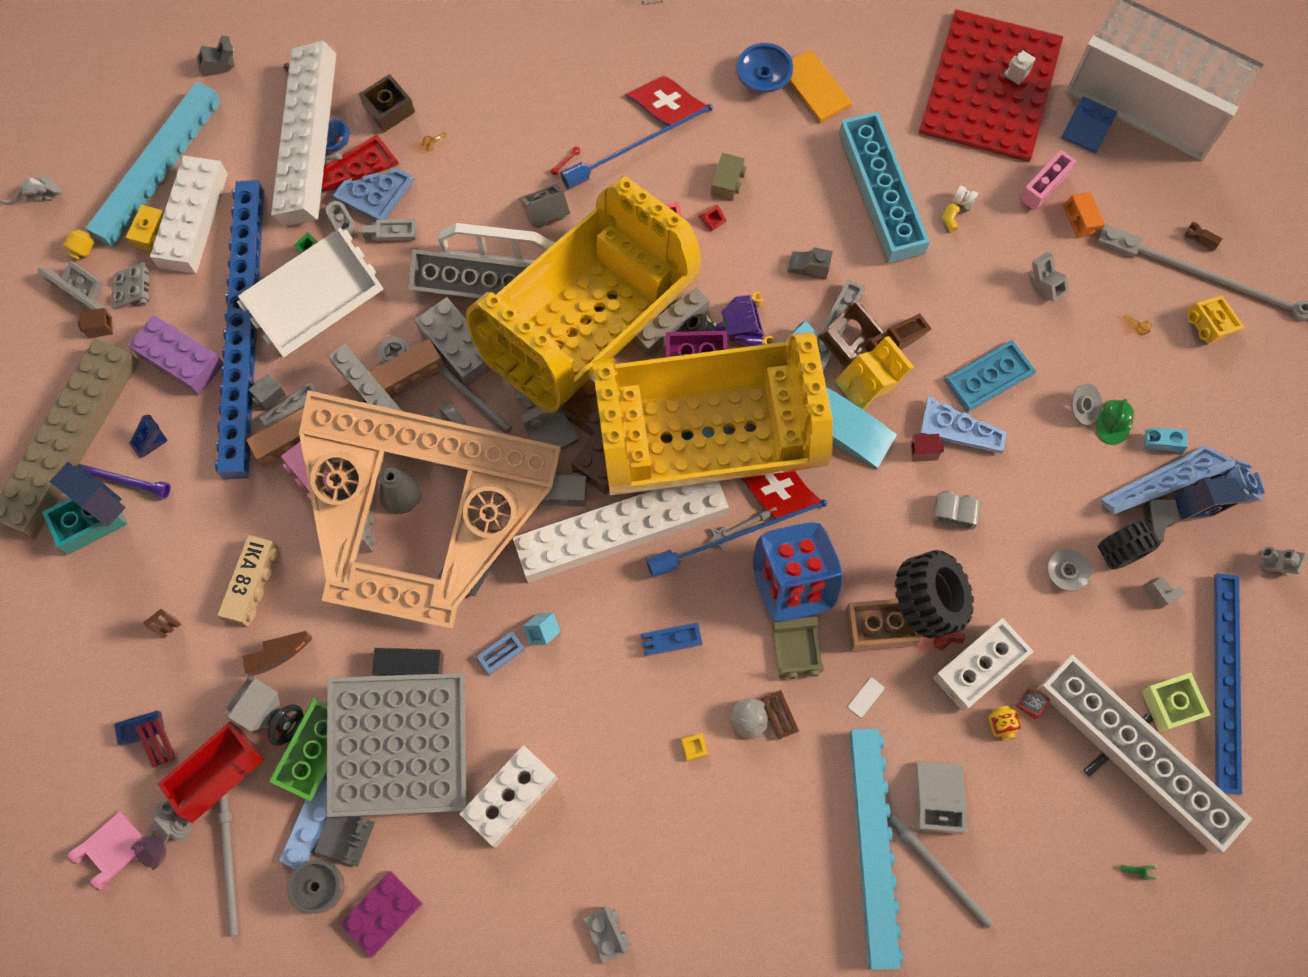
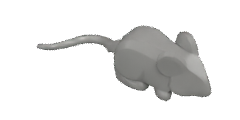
M43 174L40 176V179L29 178L23 181L22 187L14 200L6 201L0 199V202L14 204L18 202L22 194L26 195L29 202H41L42 198L52 201V196L56 197L62 192L60 187L48 175Z

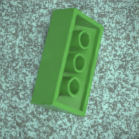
M315 698L312 699L269 779L270 783L309 801H312L327 772V704Z

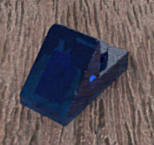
M144 415L129 444L138 457L143 458L166 443L167 438L152 416Z

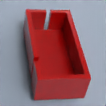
M229 721L158 783V786L166 798L169 799L177 815L193 824L243 780L245 772L248 774L264 761V758L244 731Z

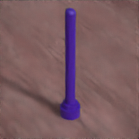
M79 464L95 477L151 491L157 498L166 499L171 490L170 484L159 481L153 484Z

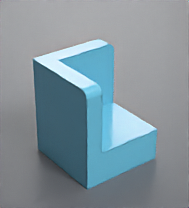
M554 612L536 614L523 625L530 645H546L560 633Z

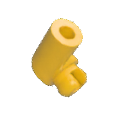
M953 203L946 207L942 216L950 233L955 232L959 228L954 217L957 215V212L959 213L960 208Z

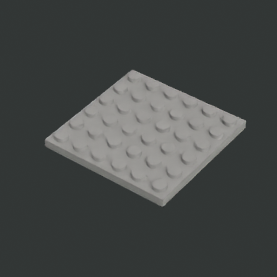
M465 673L328 678L327 817L463 811L466 808Z

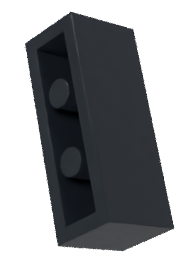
M375 648L372 674L374 676L442 674L444 654L441 650Z

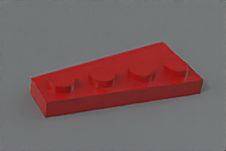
M376 134L342 155L341 160H334L324 166L322 189L325 192L340 186L343 181L350 179L355 181L363 178V176L399 165L398 160Z

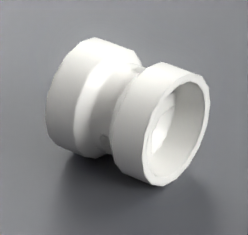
M960 185L952 203L962 205L964 209L970 211L978 193L975 191L970 192L966 187Z

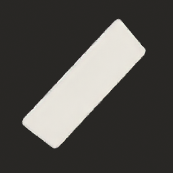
M871 677L848 705V708L862 718L885 687Z

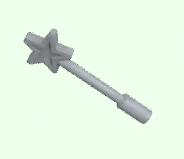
M765 510L759 513L758 516L726 531V526H723L719 531L711 528L713 537L709 540V543L726 538L760 520L763 521L771 517L772 514ZM724 543L719 544V547L722 550Z

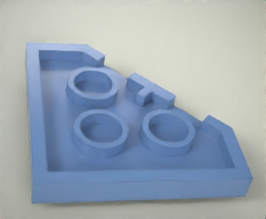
M398 168L389 170L390 172L380 175L378 173L363 176V179L343 181L333 197L336 201L375 221L387 220L414 182V177Z

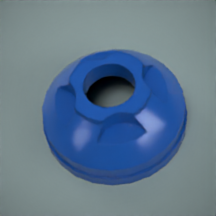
M336 118L329 120L326 142L327 152L342 150L348 144L350 130L343 120ZM343 137L342 140L336 145L337 139Z

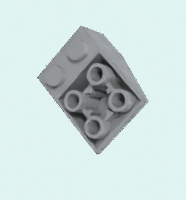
M916 761L915 831L959 835L967 833V804L962 765Z

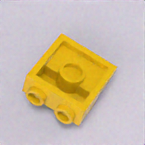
M1223 295L1197 302L1186 311L1188 321L1196 326L1199 331V337L1205 340L1208 345L1221 341L1226 336L1238 333L1245 328Z

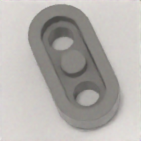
M339 201L329 203L326 207V214L335 230L342 228L344 231V228L348 227L346 230L352 235L355 231V224L344 204Z

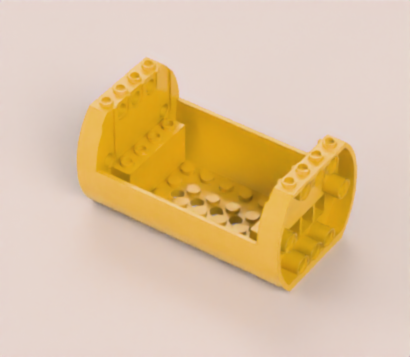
M619 177L599 194L594 210L499 293L495 295L492 292H486L467 309L466 322L472 342L486 365L545 413H553L594 376L593 360L613 358L697 279L701 267V253L697 238L688 221L628 177ZM614 294L618 298L610 300L608 296ZM602 307L604 311L596 312L594 308ZM588 318L591 321L589 324L584 325L580 322ZM568 330H570V332H576L577 335L575 337H569L566 335V333L568 332ZM555 341L564 344V347L560 350Z
M813 332L788 335L786 341L781 343L621 364H615L614 358L592 361L610 496L826 467L830 461L833 443V421L817 338ZM751 423L756 429L753 432H748L744 429V426ZM731 426L735 429V432L727 435L723 429ZM705 429H711L714 435L707 438L702 432ZM684 432H690L693 434V438L691 440H684L681 435ZM666 434L670 435L672 441L664 443L661 441V437Z

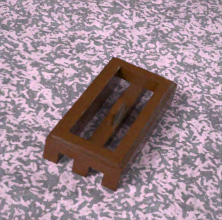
M159 609L144 622V625L152 632L165 638L167 637L166 631L173 632V626L179 627L181 623L168 612ZM162 616L163 618H165V619L168 620L169 622H168V623H165L164 621H162V620L159 619L158 617ZM154 621L156 624H158V625L161 626L162 628H159L158 626L154 625L152 622Z
M781 690L760 699L765 703V711L778 740L799 732ZM777 696L779 697V700L783 706V709L792 727V729L790 730L788 729L785 720L782 716V713L778 707V704L775 700V697ZM768 700H770L773 705L776 715L784 730L783 733L780 732L777 722L767 702Z

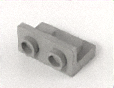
M608 906L584 919L603 964L629 951L627 946L631 945L626 932L621 933L617 924L621 921L615 909L611 910Z

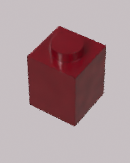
M939 434L914 435L910 442L913 461H936L941 453L944 452V443L940 441Z

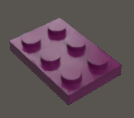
M389 871L339 925L373 958L423 903L392 871Z

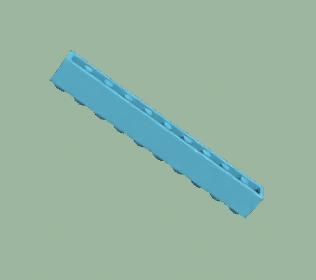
M195 82L85 228L94 239L112 248L121 239L122 234L132 224L141 205H145L148 199L153 196L157 187L165 180L168 172L176 165L177 160L187 150L192 140L197 137L198 132L208 122L212 113L219 107L221 101L215 90Z
M856 729L849 732L868 969H900V963H903L902 948H898L901 928L899 923L896 924V914L899 913L898 900L894 899L893 889L897 888L896 876L892 875L891 865H894V853L889 848V841H892V829L887 825V818L890 817V806L888 803H885V794H888L887 780H883V771H886L885 758L881 757L884 739L883 735H879V729Z

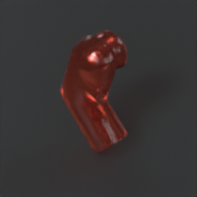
M956 632L934 639V646L938 650H944L951 642L963 644L965 633Z

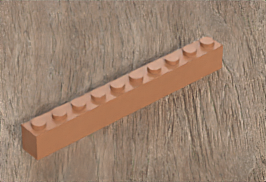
M428 339L371 370L370 373L386 393L392 396L393 394L401 393L411 384L419 383L429 374L437 373L445 365L432 342ZM349 383L328 394L366 403ZM304 408L246 439L256 459L263 466L273 464L284 453L300 442L299 431Z

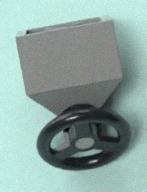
M248 675L223 711L228 718L249 731L269 726L268 739L271 744L276 746L284 745L291 740L304 716L302 708L296 704L280 709L278 692L251 675ZM295 711L296 713L291 717L287 715V713ZM296 722L292 730L287 734L292 724ZM275 729L280 732L278 739L275 738Z

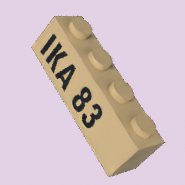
M248 535L217 616L225 621L249 627L250 622L255 618L257 603L263 597L264 584L270 578L272 563L278 557V546L273 541Z

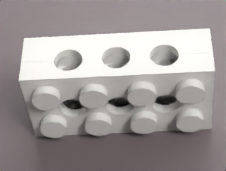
M1002 618L937 673L933 679L960 710L964 712L1034 651ZM995 647L1002 651V655L996 652ZM979 661L985 663L986 669L980 666ZM963 675H966L970 678V683H967L963 679Z
M523 745L466 806L460 815L496 848L558 778ZM530 774L531 779L529 783L521 784L520 778L522 775ZM508 791H514V799L510 802H505V794ZM498 808L499 815L497 818L490 819V810Z

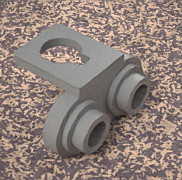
M161 802L154 807L152 811L153 821L146 836L158 850L164 848L169 836L178 841L188 838L192 826L189 821L177 815L170 802ZM159 830L161 832V841L156 839L154 831Z

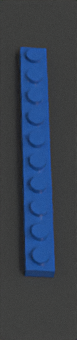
M1217 573L1214 575L1215 785L1225 794L1239 796L1242 795L1239 576Z

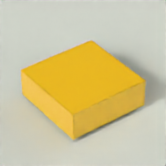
M702 733L681 739L686 761L708 756Z

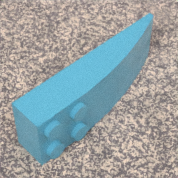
M826 387L833 421L832 445L878 469L897 434L860 407Z

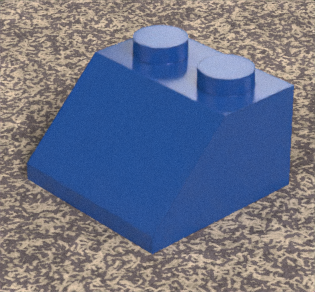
M1082 96L1061 138L1096 154L1118 111Z

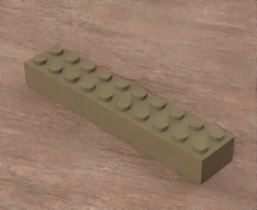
M94 338L0 493L1 526L35 540L46 521L42 512L55 506L62 494L49 481L67 462L75 467L81 462L139 363L131 352Z

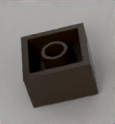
M390 74L359 93L363 108L384 132L415 113L411 98Z

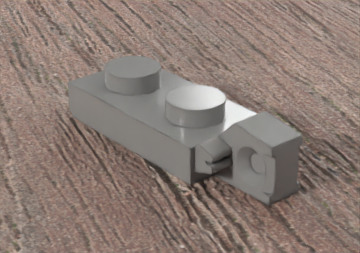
M416 219L376 220L372 225H362L361 233L363 238H372L375 241L416 240L417 222Z

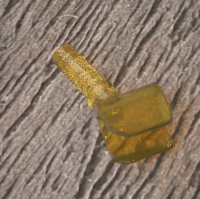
M443 132L434 137L425 136L422 147L427 146L426 151H432L434 143L446 137L447 134Z
M1125 314L1123 317L1136 327L1139 335L1149 333L1153 327L1148 320L1140 323L1128 314Z

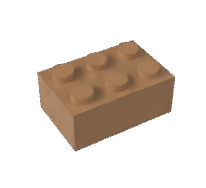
M898 599L848 603L846 607L851 651L917 646L921 638L915 630L909 627V623L904 620L903 613L897 605L899 604Z

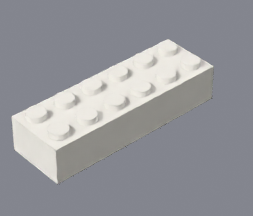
M183 156L150 258L159 269L197 273L228 175L221 161Z

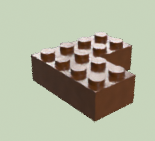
M590 379L577 391L563 410L564 415L570 422L592 436L571 462L572 471L586 476L589 484L606 495L609 491L596 386L595 382Z

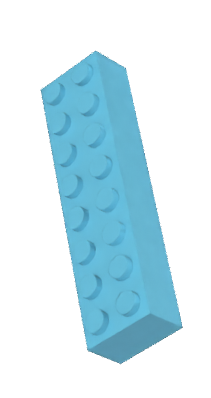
M879 112L842 120L839 136L887 262L892 263L926 254L930 241Z

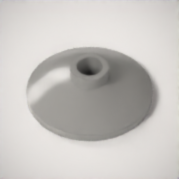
M1088 383L1081 384L1072 394V414L1080 424L1090 425L1094 423L1101 412V395L1094 385Z
M1071 549L1060 550L1048 562L1047 571L1049 578L1055 586L1062 590H1080L1088 584L1091 578L1090 563L1078 551ZM1064 569L1070 571L1069 576L1064 573Z

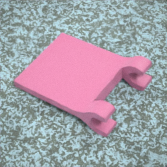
M119 811L88 840L73 849L67 856L72 862L78 864L88 855L102 871L90 883L96 889L102 890L149 843L125 815Z

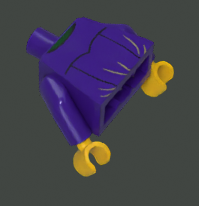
M755 292L753 296L734 297L726 308L721 311L723 322L716 324V331H727V336L733 342L747 346L765 345L767 342H772L774 340L772 336L762 339L764 333L757 307L762 306L764 301L763 299L758 300L761 293Z

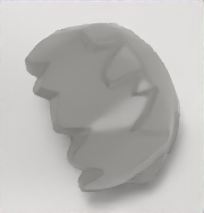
M746 698L735 704L731 712L730 722L737 734L748 739L762 736L763 731H766L768 722L767 713L764 708L765 703Z

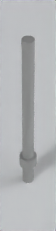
M445 366L438 371L506 433L511 430L512 427Z
M225 794L219 800V814H217L218 824L221 826L230 937L239 935L230 830L232 813L229 812L228 794Z
M894 814L889 820L899 830L900 836L906 843L909 842L982 924L989 928L994 923L990 917L915 836L917 833L911 827H907Z

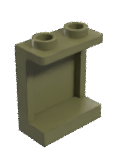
M817 617L773 622L772 629L779 677L785 676L786 680L796 679L798 675L806 674L807 677H817L824 671L825 668L824 664H822L817 631Z

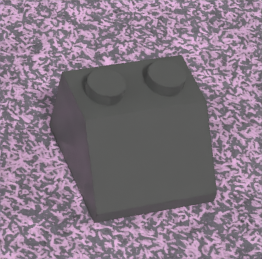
M556 184L520 197L530 223L534 227H544L549 221H560L570 214L564 192Z

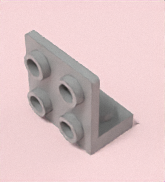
M562 406L553 413H545L541 408L537 407L521 415L523 424L532 440L559 445L561 449L578 441L576 433L564 415Z

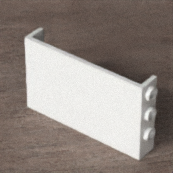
M342 228L337 229L238 295L240 300L237 303L244 312L249 311L252 315L250 321L256 329L261 327L265 333L262 336L269 346L273 344L282 357L287 356L383 290V287L374 276L376 271L370 263L367 265L362 259L365 257L358 246L356 248L351 243L353 239L346 229L344 231Z

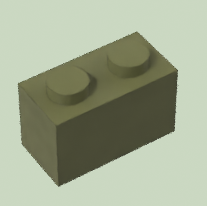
M722 153L711 186L712 196L734 200L735 194H739L742 183L739 182L740 178L745 177L747 169L744 166L745 158Z

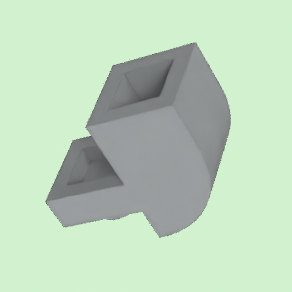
M1046 252L1032 261L1033 273L1029 277L1032 285L1043 297L1055 302L1069 292L1067 276L1055 270L1053 254Z

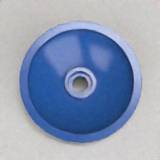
M758 43L746 48L741 53L737 61V74L740 81L753 91L761 93L774 92L783 88L790 81L793 74V61L789 53L782 47L772 43Z

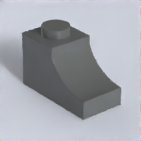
M816 247L806 252L792 251L788 272L826 280L833 251Z
M1150 500L1143 506L1144 519L1148 521L1158 540L1162 543L1166 528L1171 527L1180 518L1176 500Z

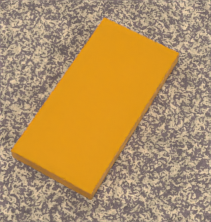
M811 49L792 59L793 74L789 83L820 123L852 107L853 102Z

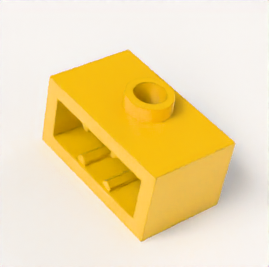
M141 205L125 237L132 247L152 252L164 215L163 210Z

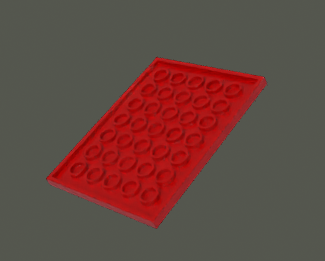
M955 9L918 133L1030 162L1064 36ZM1025 51L1036 59L1030 73L1018 85L1004 76V73L1010 67L1009 63L1012 58Z

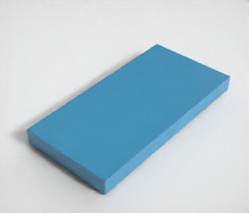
M1011 340L946 377L945 382L966 411L970 412L1036 373V370L1015 342Z

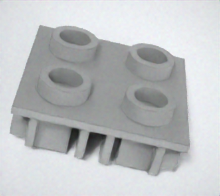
M145 262L114 273L113 309L137 301L142 306L147 305V302H149L148 286L150 285V272L145 267Z

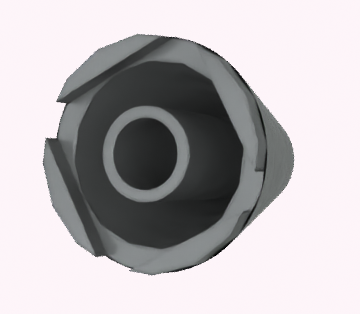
M396 468L385 469L380 476L379 497L382 505L395 514H404L413 510L412 508L416 504L418 505L422 495L418 481L411 475Z

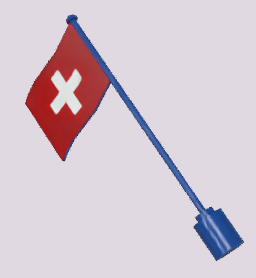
M661 76L625 94L626 97L640 104L653 117L665 123L668 127L591 166L579 162L561 171L560 176L565 187L570 190L589 180L590 170L708 110L712 111L713 105H707L693 97L678 83L666 76Z
M795 471L740 478L760 505L768 510L775 519L677 555L676 552L672 553L669 549L646 558L649 572L652 578L677 570V565L680 564L679 559L820 506L826 507L827 501L825 499L821 500L815 495Z

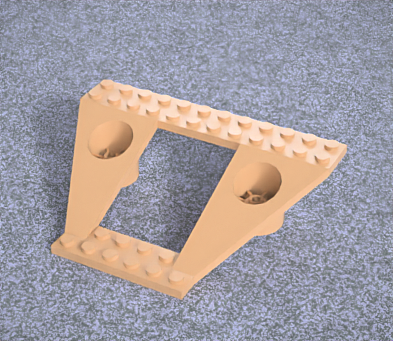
M307 391L299 435L326 576L322 601L453 628L458 605L552 489L561 446ZM385 452L468 470L441 580L355 562ZM334 457L341 458L340 467L335 468L331 463ZM345 459L350 461L355 467L349 471L344 468ZM327 464L332 470L329 474L324 473ZM355 469L358 472L359 481L351 479L350 473ZM338 474H339V478L342 479L341 482L338 481V479H337V475H338ZM323 477H326L327 485H324ZM350 482L358 484L354 494L347 487ZM331 487L335 489L334 495H331L326 488ZM344 488L349 497L338 498L339 489ZM493 491L491 500L485 501L480 492ZM495 493L502 494L506 500L500 504L494 501ZM475 495H478L483 502L481 507L472 505ZM507 501L511 508V514L501 512V505ZM491 507L494 514H489L487 508ZM471 509L480 510V516L473 519ZM500 515L510 517L509 522L504 527L498 521ZM479 519L486 521L485 529L480 527L476 521ZM495 521L500 529L488 530L489 522Z

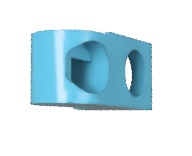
M1171 428L1145 430V448L1152 451H1172L1173 454L1182 455L1187 448V430Z

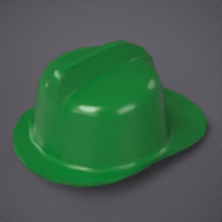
M1127 399L1109 400L1101 408L1096 424V432L1103 442L1111 445L1120 444L1129 435L1134 419V410L1127 402Z

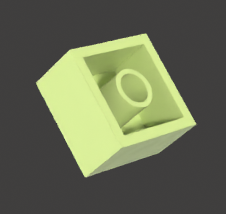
M1192 673L1166 680L1141 690L1159 733L1210 716V712Z

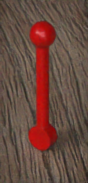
M577 146L573 147V152L556 168H552L551 174L556 175L558 170L574 155L580 154V148Z

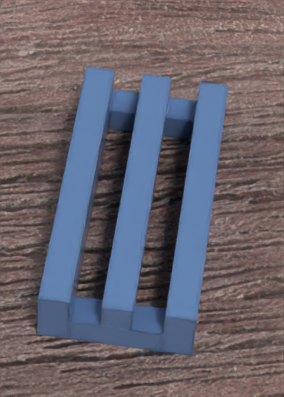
M512 631L476 657L488 674L491 675L525 651V648ZM511 639L514 640V642H512L510 645L505 647L503 650H501L485 662L484 658L489 656L491 653L496 651L498 648L506 644ZM518 646V648L515 649L513 652H511L510 654H508L506 657H504L503 659H501L499 662H497V663L494 664L493 666L489 667V665H491L493 662H495L496 660H498L500 657H502L503 655H505L507 652H509L510 650H512L514 647Z

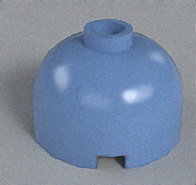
M1246 461L1236 463L1232 469L1227 470L1223 475L1225 478H1236L1245 500L1240 504L1257 502L1264 498L1261 495L1265 493L1260 475L1257 472L1253 474L1249 469L1253 466Z

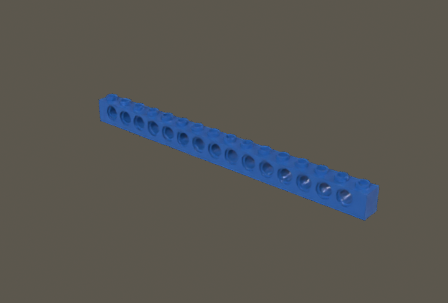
M259 180L235 181V189L232 190L234 206L231 207L233 223L230 224L232 240L229 241L231 257L228 258V267L230 269V274L227 275L229 291L226 293L228 307L224 313L226 329L223 331L225 347L222 348L224 365L221 366V375L223 377V384L220 385L222 403H219L221 419L217 424L220 435L219 441L216 443L218 460L215 461V470L224 480L249 478L250 446L246 439L251 437L253 409L251 398L253 395L249 389L254 385L257 329L250 321L252 315L248 310L244 312L241 308L238 309L240 306L237 301L240 300L238 295L258 283L260 279L264 189ZM238 415L236 419L231 420L233 416ZM237 434L234 439L230 440L232 435ZM236 453L233 458L229 459L231 454Z

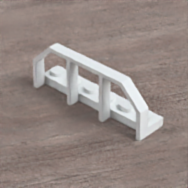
M455 223L441 230L438 238L441 253L532 264L535 260L520 259L519 241L534 243L546 251L555 244L537 232ZM456 234L475 236L480 254L447 250L448 243L446 239ZM483 237L511 240L515 258L486 255L487 249Z

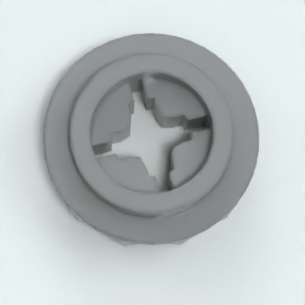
M388 338L379 346L378 357L384 364L395 358L390 348L395 350L399 356L408 351L410 347L402 338Z

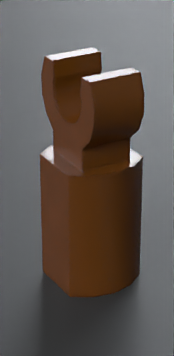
M1192 222L1188 227L1193 231L1188 229L1184 234L1185 237L1196 239L1197 242L1214 251L1223 239L1206 229H1201L1200 225L1196 222Z

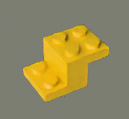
M888 336L884 337L872 351L858 355L835 382L853 404L865 410L875 398L889 394L914 366Z

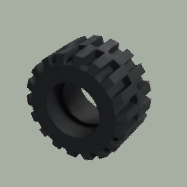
M1144 520L1132 523L1104 538L1097 547L1112 570L1120 569L1155 551L1161 543L1148 521Z

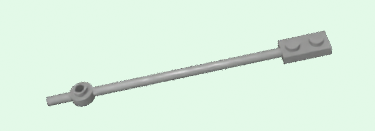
M1105 224L1097 241V244L1133 258L1137 252L1289 310L1290 315L1296 321L1304 322L1308 320V301L1299 300L1294 304L1140 245L1143 238Z

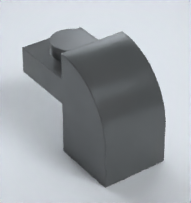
M221 35L217 48L201 46L196 58L199 73L217 75L228 72L234 67V48L228 36Z

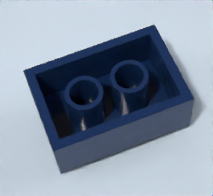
M67 462L49 481L107 527L126 508L120 503L122 500L120 496L79 464L75 467Z

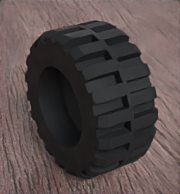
M932 550L908 558L899 567L896 574L897 579L895 580L897 590L895 596L899 602L897 605L903 613L904 620L909 623V627L915 630L917 634L931 639L963 630L970 622L974 611L972 606L974 596L971 593L972 586L971 584L969 585V578L962 570V565L956 562V558L944 551Z

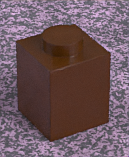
M104 308L79 312V330L89 339L113 334L112 316Z

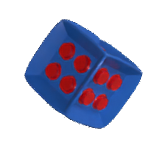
M810 522L768 531L758 538L753 556L754 577L765 608L773 621H789L820 614L834 607L842 588L843 574L838 555L822 524Z

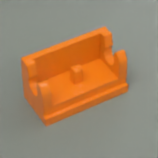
M1091 192L1073 194L1063 205L1077 239L1096 234L1095 229H1101L1105 226Z

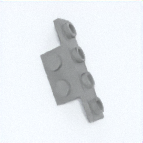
M69 261L63 276L52 269L39 267L38 272L44 276L43 278L46 281L58 285L59 290L71 294L73 300L85 304L88 310L104 308L108 312L109 308L96 300L104 282L77 263Z

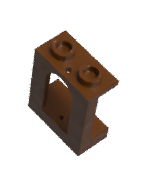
M856 301L847 306L818 337L843 366H847L857 357L870 339L883 333V330L879 327L878 322L867 313L865 307ZM848 320H855L861 326V335L849 346L837 331Z

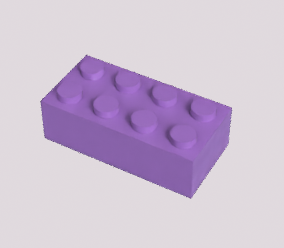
M155 315L149 319L128 344V347L139 358L198 395L201 394L221 369V366L224 365L216 353Z

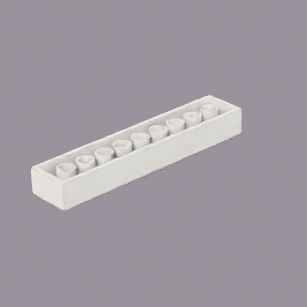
M324 41L299 46L291 50L271 216L285 226L318 220L336 53Z
M719 481L656 489L515 536L513 540L527 582L530 583L727 516L729 506Z
M1071 655L1065 659L1036 690L1038 693L1050 699L1049 703L1212 854L1225 852L1252 820L1245 811L1075 656Z

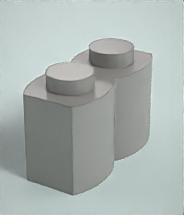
M952 491L939 492L935 498L932 521L974 529L978 524L981 501L976 500L971 495L959 497Z

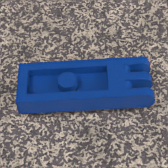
M698 622L640 635L642 640L650 638V641L642 643L643 648L652 647V649L644 651V656L702 645Z

